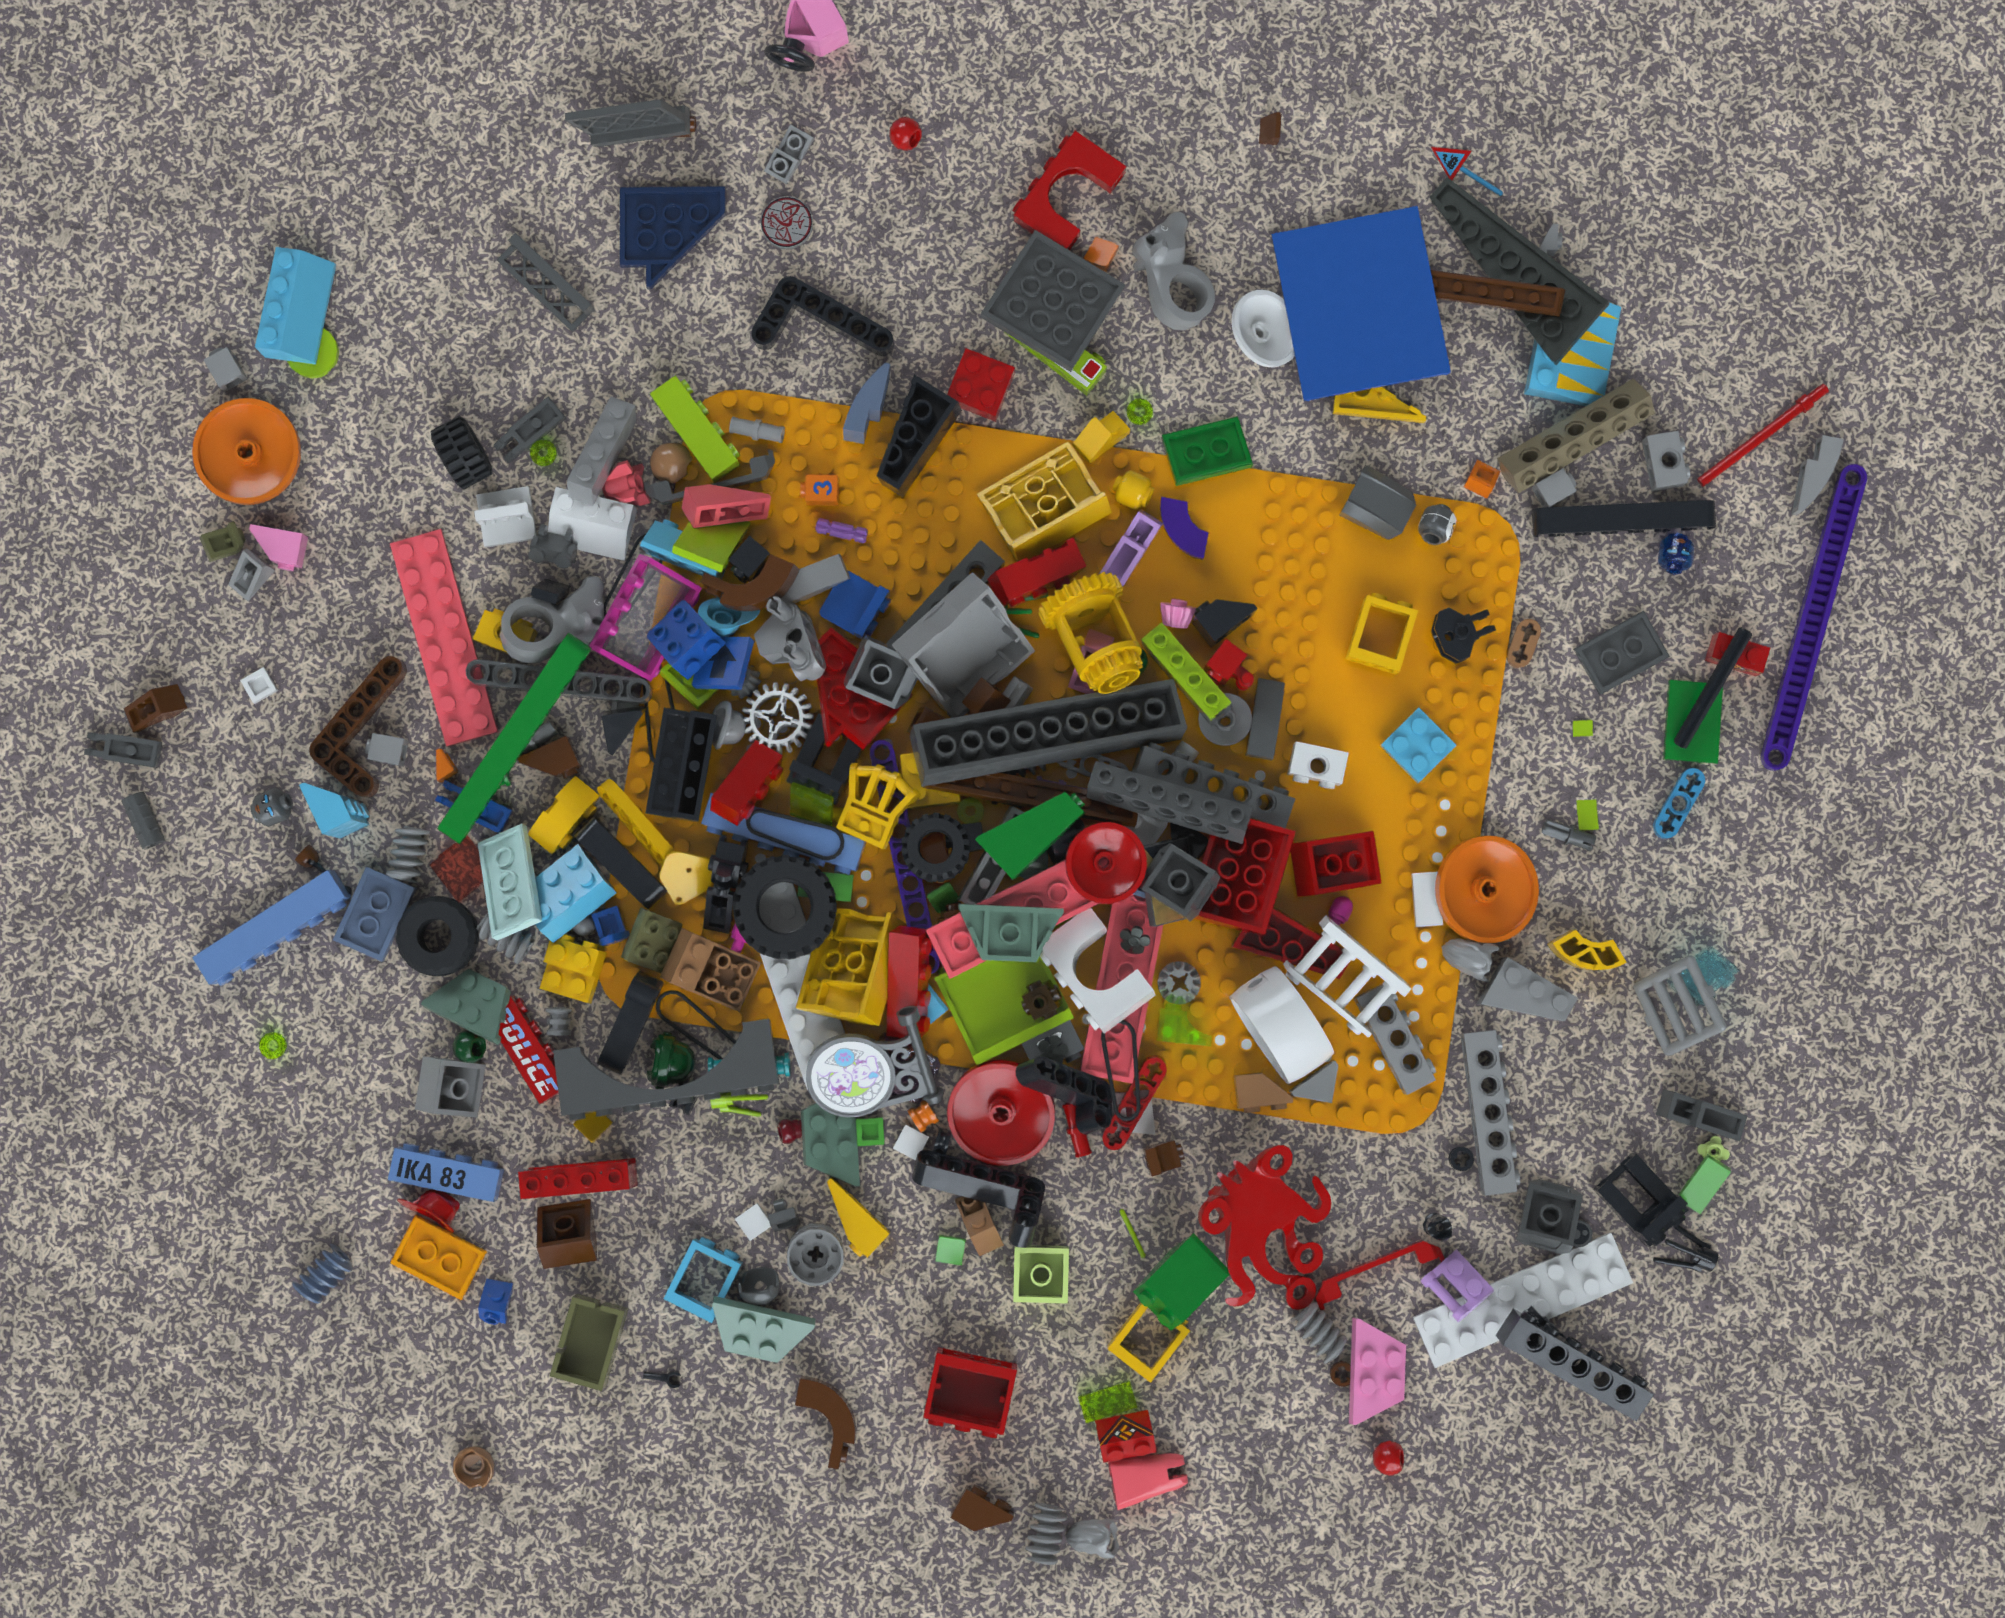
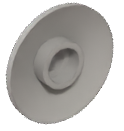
M1224 693L1231 701L1232 709L1222 718H1229L1230 724L1223 726L1220 723L1222 718H1220L1211 726L1200 713L1198 721L1202 734L1210 742L1221 746H1230L1240 742L1247 736L1252 724V714L1248 704L1241 697L1231 693Z

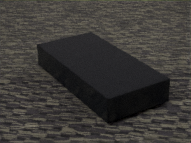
M544 579L532 587L530 596L556 604L568 596L571 586Z

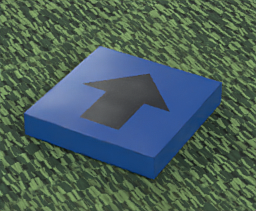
M721 637L726 644L694 674L692 686L696 689L742 690L754 640L750 637Z

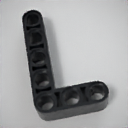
M786 276L779 281L751 331L755 346L761 350H769L778 341L796 309L876 355L886 356L894 348L893 335L887 328L792 276ZM788 286L797 288V292L792 296H787L783 293L784 289ZM810 299H818L820 301V305L815 309H810L806 306ZM774 309H782L784 314L781 318L774 319L770 316ZM835 311L841 312L843 318L838 322L831 321L829 319L831 313ZM857 324H862L866 327L865 332L860 335L854 334L852 329ZM762 331H768L771 333V336L767 341L762 342L757 339L758 334ZM879 337H885L889 340L887 346L880 348L875 345V341Z
M922 1150L917 1154L912 1173V1179L915 1183L924 1187L1013 1209L1014 1215L1008 1236L1009 1241L1014 1246L1020 1248L1031 1246L1045 1192L1043 1181L1036 1177L931 1150Z

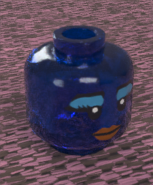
M1669 534L1660 541L1658 564L1667 573L1678 575L1682 571L1688 570L1693 564L1694 543L1685 534Z

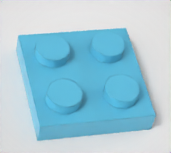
M1417 708L1380 746L1418 784L1457 745L1420 708Z

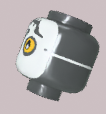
M1443 504L1432 505L1424 510L1418 525V531L1422 539L1428 544L1440 545L1450 540L1457 518L1448 506Z

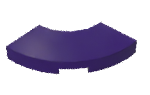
M1161 497V520L1168 536L1184 553L1203 560L1209 533L1199 529L1191 521L1188 514V502Z

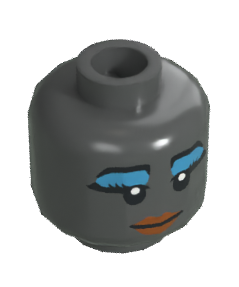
M272 788L254 797L250 806L251 814L257 823L270 827L289 819L293 801L288 793H284L278 788Z

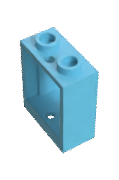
M701 1237L700 1240L696 1238L692 1240L664 1300L713 1323L715 1320L713 1307L678 1291L677 1288L696 1250L732 1267L718 1295L721 1298H726L743 1262L738 1260L739 1254L729 1249H725L722 1252L714 1248L715 1242Z

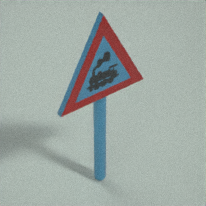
M1431 147L1450 180H1453L1460 170L1499 196L1503 195V191L1462 166L1472 151Z

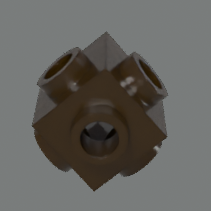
M1050 979L1043 983L1041 980H1037L1026 986L1028 991L1022 995L1023 1001L1021 1003L1028 1016L1032 1015L1034 1020L1042 1017L1044 1021L1058 1013L1056 1009L1063 1003L1061 1001L1062 995L1059 988L1053 985ZM1037 998L1043 999L1044 1006H1040Z

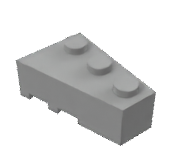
M1504 957L1501 959L1476 1004L1556 1021H1565L1578 998L1512 959Z

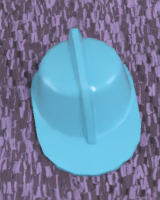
M718 597L704 601L698 610L699 616L720 637L733 635L741 625L754 620L760 613V610L745 612L726 608L719 602L721 598Z

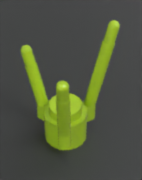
M731 1092L720 1093V1099L710 1100L712 1109L720 1108V1112H733L760 1117L761 1112L730 1105H734L735 1101L766 1100L768 1095L746 1094L731 1097Z

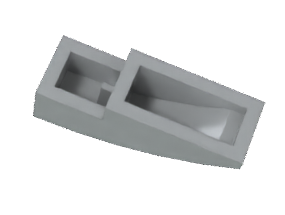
M1822 435L1816 440L1813 460L1806 459L1801 463L1792 515H1798L1803 512L1825 487L1839 459L1844 439Z
M837 554L801 568L793 585L781 598L782 601L785 603L793 602L794 604L801 600L805 601L851 579L841 555Z

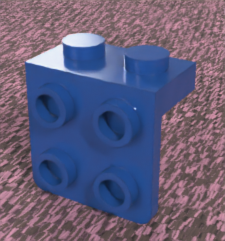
M848 571L851 579L832 588L819 613L824 619L862 640L865 635L872 636L878 625V622H876L880 612H886L892 599L889 598L890 592L888 589L881 585L877 587Z
M685 600L680 601L647 634V638L668 663L687 680L698 672L726 644Z

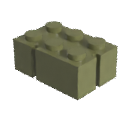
M581 1294L574 1295L558 1344L559 1348L566 1346L567 1348L566 1350L560 1349L556 1352L549 1376L603 1391L608 1383L629 1308L609 1302H604L599 1306L600 1300Z

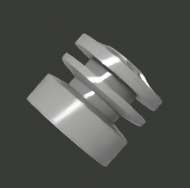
M809 1223L800 1227L792 1235L788 1244L787 1265L791 1274L799 1282L809 1286H822L831 1282L840 1273L844 1263L843 1243L839 1234L832 1227L822 1223ZM814 1246H818L819 1252L823 1253V1255H818L817 1259H813L812 1253L808 1252V1250H813Z

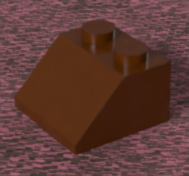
M591 1199L537 1207L536 1248L543 1269L597 1261V1239Z

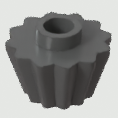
M748 665L742 690H727L731 691L732 696H739L740 699H743L745 696L751 697L753 691L758 690V685L761 683L759 679L760 672L755 670L754 665Z

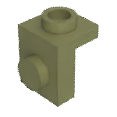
M232 521L225 528L202 534L200 541L209 562L241 552L245 543V536L242 529L237 528L235 522Z

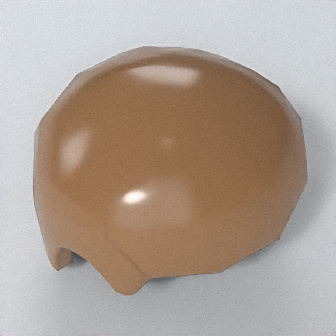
M664 443L653 451L650 458L653 476L660 481L678 482L688 474L687 466L692 461V456L687 447L681 443Z
M476 1446L468 1447L461 1450L455 1457L453 1473L457 1481L469 1489L480 1486L484 1488L494 1475L495 1463L491 1453L486 1449ZM479 1460L481 1461V1467L478 1470H469Z

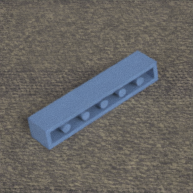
M710 793L701 824L707 826V832L721 836L722 832L725 831L733 834L732 839L741 842L742 839H751L758 842L757 847L773 851L774 847L784 849L783 855L810 857L809 862L824 867L826 862L836 865L834 870L850 875L851 870L857 872L866 844L865 841L842 833L844 849L841 854L835 859L821 860L752 834L747 828L746 819H743L736 826L710 811L711 797L713 793ZM763 813L754 814L750 819V825L753 830L822 856L834 855L840 848L839 836L836 832L829 829Z
M327 870L192 958L209 985L219 984L222 986L233 980L234 976L232 974L239 969L246 971L256 965L255 959L264 954L267 957L279 950L277 945L283 941L291 942L301 936L302 933L300 931L308 925L312 928L324 921L323 916L328 912L336 913L346 907L345 901L352 897L345 889L337 873L334 870Z

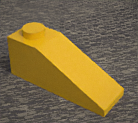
M831 1177L827 1184L847 1239L851 1242L849 1247L859 1257L864 1254L868 1258L891 1232Z

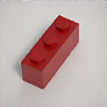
M755 740L712 795L710 811L736 826L743 819L747 820L751 816L757 800H763L766 796L769 784L773 780L777 781L780 778L784 769L782 767L783 755L764 744H759V741Z

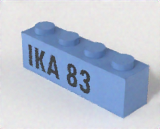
M404 1143L403 1147L394 1148L388 1180L490 1202L498 1200L504 1169L498 1167V1162L482 1160V1164L471 1162L472 1157L456 1154L455 1158L446 1157V1151L430 1149L429 1153L419 1151L420 1146Z

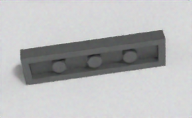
M514 233L508 239L511 246L497 261L569 330L574 332L594 311L593 306L519 235ZM517 250L523 256V267H511L505 260ZM527 261H528L533 267H527ZM516 271H523V277ZM527 271H539L542 274V285H530L527 282ZM545 278H546L552 285H545ZM535 289H542V295ZM546 289H558L561 292V303H549L546 300ZM564 296L570 301V303H564ZM576 306L582 314L571 324L565 318L564 307ZM554 307H561V313Z

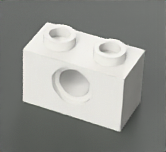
M1296 741L1293 744L1287 775L1293 776V781L1308 784L1309 780L1318 781L1320 787L1335 789V785L1340 786L1343 783L1349 752ZM1318 759L1324 764L1322 773H1314L1311 770L1310 764L1312 760Z

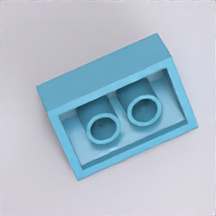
M666 519L663 520V523L654 521L640 544L646 554L701 576L705 572L722 580L727 565L721 573L672 553L673 545L682 533V530L677 529L678 524Z
M307 783L299 785L322 834L341 839L369 825L366 818L370 817V814L364 803L359 804L357 800Z

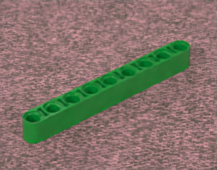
M571 633L565 636L439 824L437 830L458 844L462 843L592 648Z

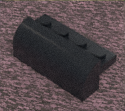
M664 707L645 814L699 822L717 715L692 710L687 712Z

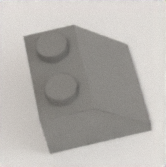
M423 1056L415 1110L432 1114L478 1118L486 1064L466 1063L459 1060Z

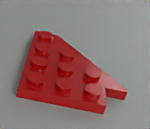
M830 627L818 640L826 663L823 675L817 679L825 744L827 747H830L843 733L864 750L906 703L898 709H894L845 688L844 680L858 649Z

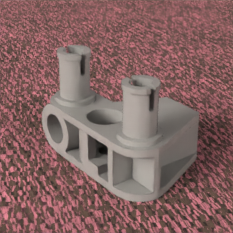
M776 596L773 597L776 601L774 602L770 598L766 607L772 615L754 634L760 655L772 664L789 663L793 673L800 681L806 679L813 681L820 678L826 669V663L809 614L800 611L799 607L793 602L785 603Z

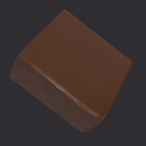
M1275 112L1260 119L1259 144L1277 145L1279 143L1281 112Z

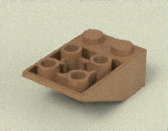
M681 928L660 978L740 1012L761 962Z

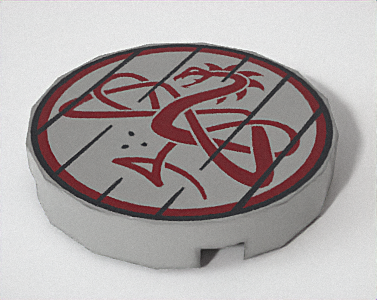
M780 197L772 200L765 207L761 215V229L764 237L771 245L780 249L792 250L809 239L813 230V217L809 208L801 200L794 197Z

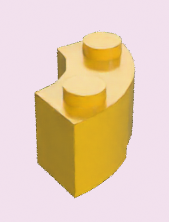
M575 776L555 796L556 799L553 804L541 813L528 832V835L551 854L560 847L565 849L572 841L573 836L571 834L584 818L589 820L596 812L597 807L595 804L600 795Z
M1569 930L1547 943L1548 947L1559 959L1579 969L1607 970L1627 963L1613 939L1591 942L1583 938L1577 930Z

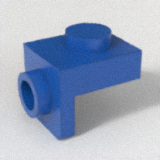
M486 1279L478 1306L480 1319L493 1325L498 1323L506 1324L507 1309L513 1291V1283Z

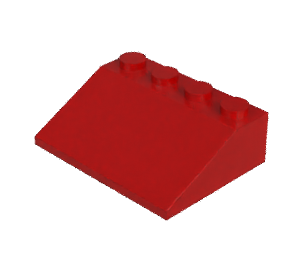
M1250 819L1243 844L1210 835L1202 863L1215 870L1219 874L1220 879L1217 888L1213 891L1199 912V915L1194 919L1266 935L1296 831Z

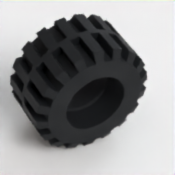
M460 415L431 430L433 445L450 476L460 488L466 489L492 475L491 463L481 443L468 422Z
M924 814L921 818H916L912 821V825L905 830V835L902 838V855L910 871L920 879L931 883L951 880L958 873L962 872L969 860L970 844L967 832L960 822L947 814ZM933 832L945 834L952 843L951 855L946 861L939 864L927 862L920 853L922 839Z

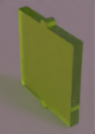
M793 782L790 794V815L832 826L834 797L816 791L813 787L808 788Z

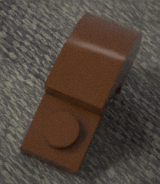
M770 554L761 573L751 582L739 585L731 584L705 572L700 582L707 587V593L721 598L719 602L726 608L745 612L756 611L766 608L770 598L774 602H776L773 599L774 596L782 598L793 585L800 569L793 563Z
M801 1375L795 1406L815 1409L827 1417L833 1429V1442L828 1468L839 1470L840 1463H846L849 1447L844 1446V1443L855 1444L856 1441L854 1413L847 1399L834 1386L823 1380Z

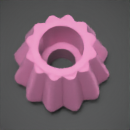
M1171 599V603H1160L1164 625L1175 628H1188L1196 612L1195 607L1187 606V601L1180 599Z

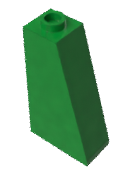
M1064 792L979 835L975 840L1011 879L1015 880L1086 813L1082 809L1085 804L1075 793L1070 796Z

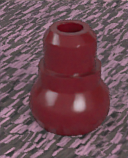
M782 1119L777 1123L778 1135L782 1143L790 1144L796 1139L801 1138V1120Z

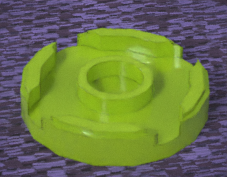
M323 328L316 364L287 362L292 370L302 377L311 379L323 377L337 364L339 357L338 343L333 335Z

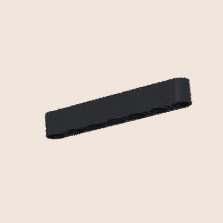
M1696 500L1536 508L1532 510L1533 537L1548 534L1549 537L1565 536L1566 533H1575V536L1591 535V532L1618 534V531L1644 533V530L1653 529L1654 532H1667L1675 528H1681V531L1697 530L1699 527H1707V530L1716 528L1715 501Z

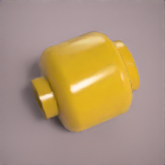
M1131 470L1126 472L1123 477L1118 475L1113 485V490L1116 491V501L1134 510H1138L1142 506L1146 507L1154 492V488L1151 487V480L1148 477Z

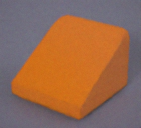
M1095 237L1083 259L1106 272L1119 250V245Z
M1477 460L1464 488L1487 499L1501 471Z
M439 748L436 750L437 781L442 783L457 774L458 769L446 750Z

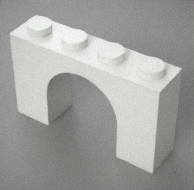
M1089 908L1077 914L1052 933L1048 942L1042 948L1040 958L1047 967L1052 964L1056 969L1057 973L1054 976L1063 988L1068 985L1073 994L1070 998L1078 1009L1084 1007L1089 1013L1086 1019L1093 1029L1097 1030L1100 1028L1105 1034L1156 996V994L1138 969L1112 988L1106 990H1092L1078 981L1076 964L1079 956L1086 948L1107 933L1105 925L1092 908Z

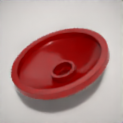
M1100 822L1084 828L1073 838L1066 853L1065 868L1071 885L1082 897L1099 904H1113L1127 899L1140 887L1146 874L1147 857L1142 842L1130 829L1117 823ZM1101 857L1107 859V865L1104 867H1100L1098 863Z

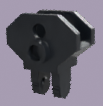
M1450 607L1439 611L1434 617L1431 634L1440 655L1455 664L1468 659L1474 642L1480 639V637L1496 631L1494 625H1488L1476 631L1473 624L1477 620L1480 621L1490 615L1488 609L1471 616L1470 614L1464 616ZM1445 635L1449 636L1450 641L1445 639Z
M721 834L716 855H711L708 864V870L712 871L711 882L714 883L713 891L717 895H728L730 889L737 888L741 878L747 873L749 865L746 862L748 840L742 839L741 844L738 845L727 842V836Z

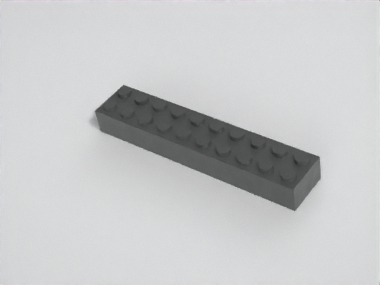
M1174 679L1129 686L1108 694L1095 692L915 724L912 726L909 737L921 786L923 787L1138 748L1140 746H1148L1149 742L1160 744L1181 740L1187 730V725Z

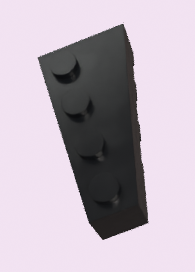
M915 374L911 381L912 385L908 396L906 395L901 415L895 424L891 442L887 446L877 473L880 483L902 498L962 411L958 401Z

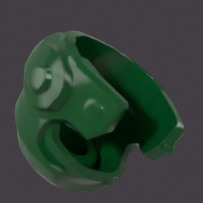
M663 1032V1034H659L658 1037L653 1039L650 1048L655 1049L652 1071H646L647 1079L651 1082V1085L655 1086V1089L668 1088L669 1085L680 1084L689 1079L695 1070L696 1057L688 1044L677 1040L676 1036H673L671 1032Z

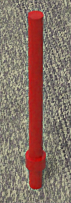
M1822 383L1808 395H1802L1795 401V405L1698 477L1697 481L1702 487L1707 485L1800 413H1806L1813 408L1814 403L1829 392L1828 387Z

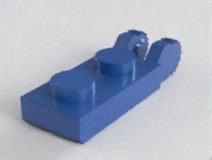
M446 780L442 785L446 789L459 794L463 790V788ZM437 795L435 801L449 808L453 805V802L444 796ZM490 800L476 823L496 833H501L513 810Z

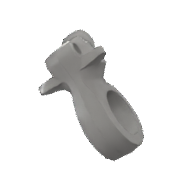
M1182 212L1171 213L1163 223L1140 237L1132 246V253L1137 259L1133 264L1134 272L1142 270L1147 272L1148 292L1152 311L1164 325L1173 330H1187L1197 326L1211 312L1215 303V290L1210 279L1203 271L1184 262L1186 253L1185 233L1189 222ZM1171 282H1180L1188 286L1194 293L1197 306L1195 312L1184 311L1173 302L1169 287Z
M595 576L585 578L580 588L559 605L532 597L514 600L513 603L507 606L501 618V632L499 636L503 649L518 661L540 663L552 657L568 633H571L589 646V642L594 638L604 619L603 581ZM537 617L549 625L551 633L541 641L526 642L518 638L513 633L511 627L521 618Z

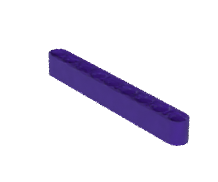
M885 740L874 742L870 748L872 766L880 764L891 773L894 771L899 773L892 745ZM885 746L890 750L887 759L879 760L875 757V751L878 747ZM881 780L877 786L880 800L886 788L881 783ZM896 788L892 798L901 801L904 795ZM907 809L899 816L898 824H902L906 828L911 826ZM892 835L889 845L906 924L909 927L927 929L932 926L923 880L911 872L907 865H902L898 862V854L902 851V838L897 839ZM909 876H913L918 880V887L914 891H907L903 887L904 880ZM913 903H921L924 907L923 914L918 918H914L909 914V907ZM932 946L929 955L934 957L935 966L931 974L935 973L940 966V960Z

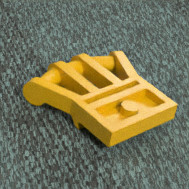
M851 763L849 768V796L836 828L876 847L886 849L894 828L899 822V816L910 804L919 798L921 793L916 788L912 789L902 778V774L896 771L891 773L880 764L876 766H861L860 763ZM860 776L870 777L861 800L859 799ZM883 780L887 782L880 803L876 807L871 804L879 781ZM897 788L905 797L891 812H887Z

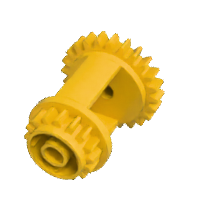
M1102 572L1098 576L1094 573L1089 578L1085 575L1082 579H1074L1072 583L1063 585L1061 590L1054 591L1055 595L1047 597L1048 601L1041 603L1043 607L1039 608L1038 613L1046 629H1057L1080 680L1087 682L1090 689H1093V691L1098 690L1101 694L1113 693L1127 687L1139 677V669L1143 668V662L1140 658L1142 654L1141 647L1118 602L1120 600L1119 596L1123 595V587L1116 574L1113 575L1112 572L1108 574ZM1110 613L1122 641L1108 645L1085 659L1079 648L1085 645L1084 638L1081 635L1074 637L1072 630L1088 626Z

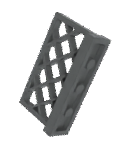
M662 99L565 113V121L589 134L591 145L594 147L690 134V108L685 105L673 107Z

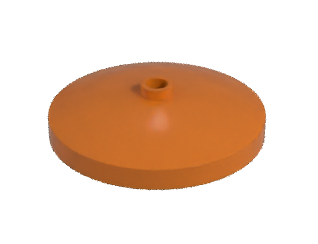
M240 398L219 405L203 419L194 437L192 455L199 478L211 492L231 503L254 505L275 498L290 485L299 468L301 444L295 426L281 410L259 399ZM249 450L253 452L252 456H246Z
M1477 836L1460 842L1445 856L1437 873L1435 896L1441 916L1447 925L1459 936L1477 943H1498L1514 937L1529 923L1538 903L1539 883L1533 863L1519 846L1502 837Z

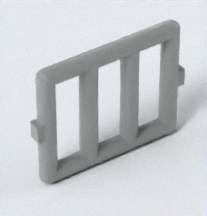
M1691 955L1637 981L1633 986L1646 1014L1644 1019L1648 1027H1652L1666 1056L1674 1055L1725 1031L1727 1028L1713 997L1716 995L1712 985L1708 986L1695 957ZM1686 969L1689 970L1714 1023L1710 1026H1705L1680 973ZM1671 978L1696 1031L1693 1034L1688 1035L1663 981ZM1654 986L1678 1038L1676 1042H1670L1646 989Z

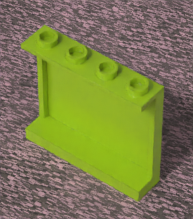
M1040 956L1036 962L986 960L951 979L948 978L944 968L937 970L939 976L934 978L976 1065L1074 1018L1063 995L1061 999L1063 1003L1056 1009L1058 1013L1043 1021L1042 1017L1034 1020L1032 1015L1028 1016L1024 1011L1021 1001H1023L1022 995L1028 991L1026 986L1037 980H1041L1043 983L1050 979L1053 985L1058 987L1049 966L1045 965ZM1037 998L1040 1006H1044L1043 999Z

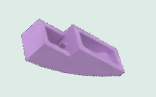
M1140 509L1099 574L1102 572L1116 574L1123 587L1163 523Z

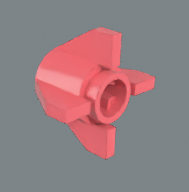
M628 460L617 463L609 473L602 488L604 496L610 500L642 506L650 504L651 499L646 494V490H644V483L641 477L644 471L643 464L631 467Z

